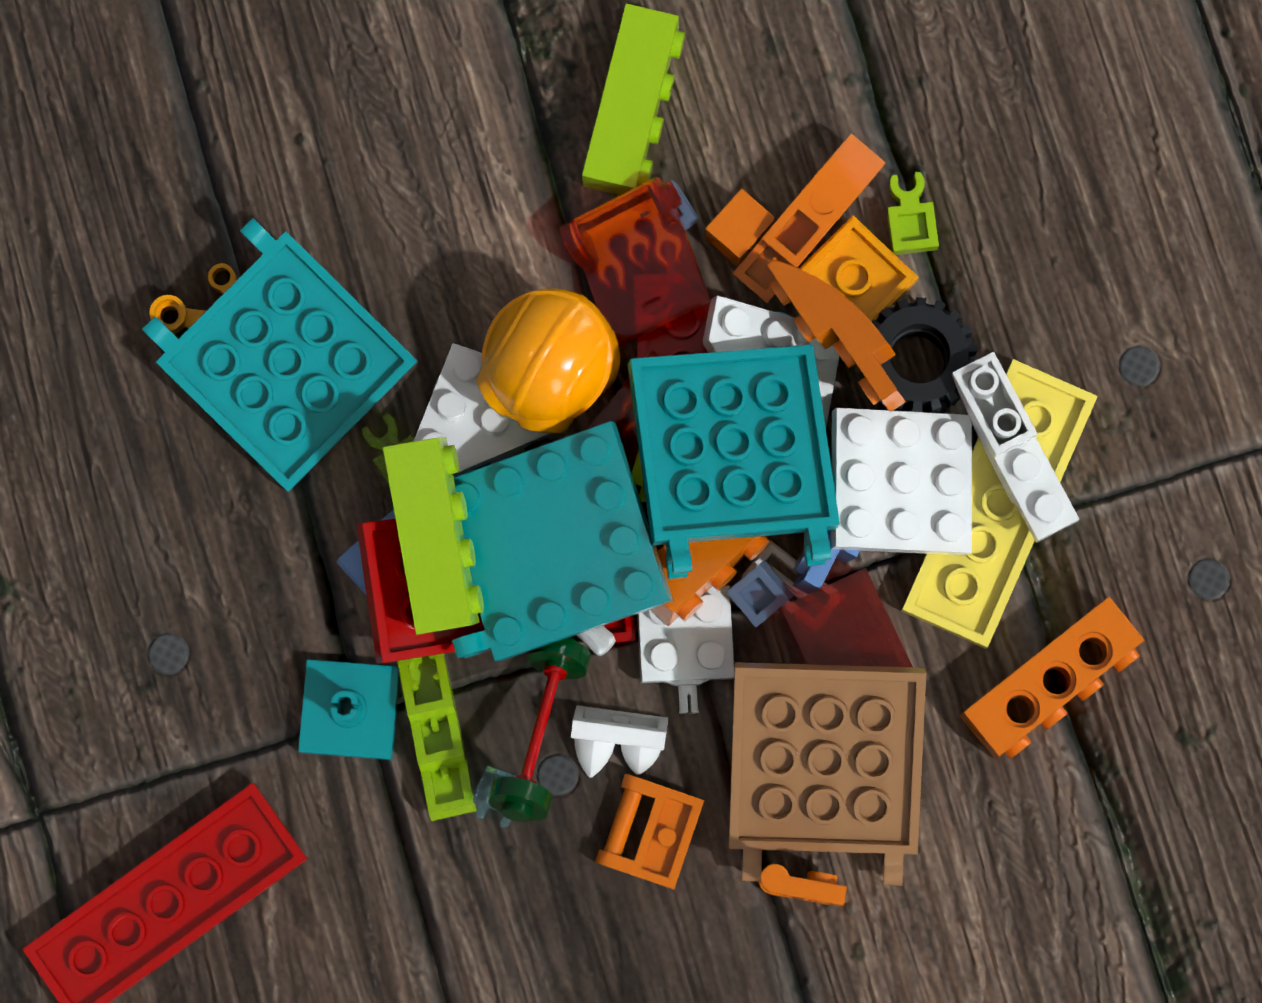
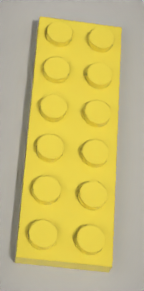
M1013 359L1006 375L1038 433L1036 439L1059 482H1061L1098 396ZM979 437L972 450V553L968 555L926 554L901 612L987 649L1035 540L1016 504H1012Z

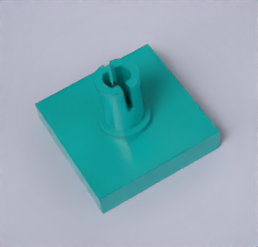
M307 660L298 752L303 754L393 761L400 683L399 667Z

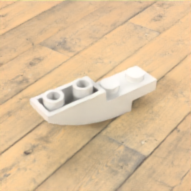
M992 352L952 372L951 375L981 444L1012 504H1016L1035 542L1037 543L1078 522L1080 519L1036 439L1038 433L995 353Z

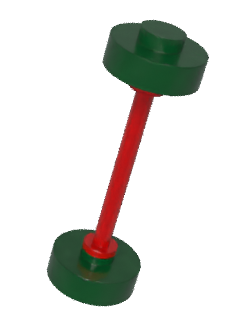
M571 637L529 652V663L535 669L543 672L548 678L521 775L494 779L488 797L490 806L512 821H538L548 816L552 794L546 788L537 784L532 779L558 682L564 679L584 677L591 658L590 651Z

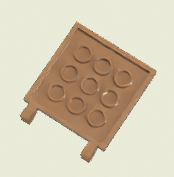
M735 662L729 849H742V881H761L762 850L882 853L883 885L902 886L904 854L918 855L926 692L925 668Z

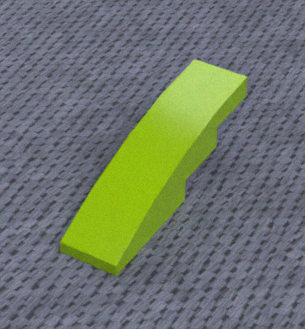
M445 654L397 661L431 821L476 812V803Z

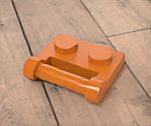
M625 774L620 786L624 788L620 804L604 850H598L595 863L674 890L704 800ZM644 795L655 799L635 860L633 861L621 857L641 797Z
M779 864L767 866L761 872V881H758L761 890L770 895L837 907L844 906L847 886L837 885V875L810 871L807 873V879L789 876L788 871Z

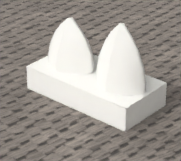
M577 705L572 723L571 738H574L577 758L582 769L588 777H593L606 765L613 753L615 744H621V751L627 765L636 775H640L654 764L660 751L664 750L668 717Z

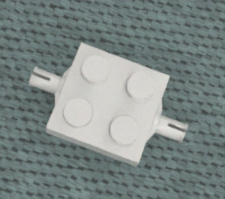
M730 585L724 586L719 591L712 586L700 597L704 601L702 606L686 621L678 617L671 625L667 626L651 609L637 614L640 683L664 682L672 686H678L679 714L688 713V697L689 714L699 713L697 701L698 685L709 680L734 679L730 596L726 593L730 589Z

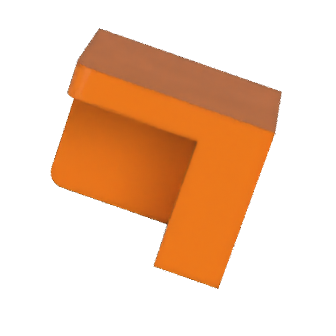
M741 188L705 228V240L738 267L751 252V247L773 224L774 216Z

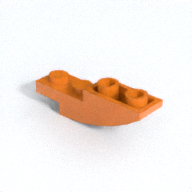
M851 133L732 274L768 303L775 295L769 283L776 278L767 265L776 260L798 268L886 162Z
M776 260L769 263L767 266L776 278L769 285L784 306L790 302L793 303L800 314L793 321L806 340L810 342L816 338L825 350L833 345L848 368L857 364L865 376L858 383L873 405L882 401L887 409L892 412L906 401L881 366L894 357L896 353L863 312L838 290L816 276Z

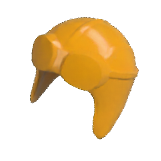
M542 288L524 293L504 306L493 319L484 340L482 366L476 383L490 407L500 415L516 420L518 426L540 433H562L568 429L576 417L590 408L599 396L615 382L620 366V351L615 332L600 310L582 294L557 288Z

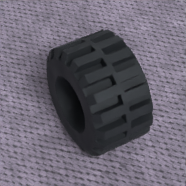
M916 297L914 303H908L907 299L897 301L895 307L891 309L887 306L879 313L876 320H872V323L891 348L903 338L911 336L923 337L933 342L939 348L944 359V367L939 377L926 383H914L902 378L893 368L890 359L881 365L906 401L893 411L943 414L951 405L955 406L961 399L951 374L975 361L977 345L976 342L972 343L970 337L973 332L969 324L963 326L960 322L962 315L955 309L952 313L944 310L946 304L936 300L935 305L926 303L927 298ZM862 372L859 376L860 380L865 377ZM879 401L882 404L881 410L889 411L883 402Z

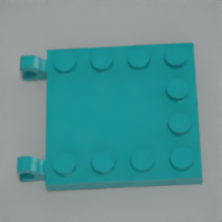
M252 218L240 232L263 255L179 339L156 317L142 330L165 352L156 363L289 492L418 361L292 236L285 231L276 241Z
M813 345L630 359L627 365L652 546L666 545L668 579L687 578V572H692V560L688 543L804 532L806 567L825 565L826 560L831 559V548L827 530H836L840 526Z
M610 421L454 478L456 492L462 491L466 500L468 517L466 520L461 521L464 538H471L475 550L476 565L470 567L473 586L479 585L482 591L484 613H480L485 629L484 631L452 640L457 658H469L491 650L495 661H503L673 602L656 546H652L649 524L615 422Z

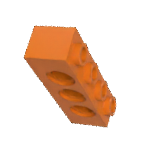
M1108 597L959 716L994 759L1003 753L1011 759L1031 743L1027 734L1039 724L1045 730H1048L1066 716L1068 712L1064 709L1063 705L1077 695L1083 702L1101 688L1104 683L1099 677L1113 666L1119 673L1140 656L1135 648L1145 640L1113 600ZM1092 641L1100 647L1102 659L1098 665H1089L1081 659L1079 648L1082 642ZM1047 670H1057L1064 675L1066 688L1062 694L1050 693L1044 687L1043 676ZM1019 698L1028 704L1030 717L1027 722L1016 723L1009 718L1006 707L1010 699Z

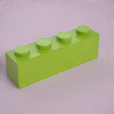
M626 3L582 173L583 187L636 199L639 186L647 188L653 166V161L646 159L650 143L658 145L664 118L657 117L660 101L669 102L675 75L668 74L671 58L680 59L685 40V32L678 31L679 16Z
M437 437L383 447L416 635L479 623L478 614L484 613V601L480 586H473L470 567L476 565V557L471 538H464L461 520H466L468 514L464 494L462 491L456 492L453 474L459 473V460L455 446H448L447 437Z

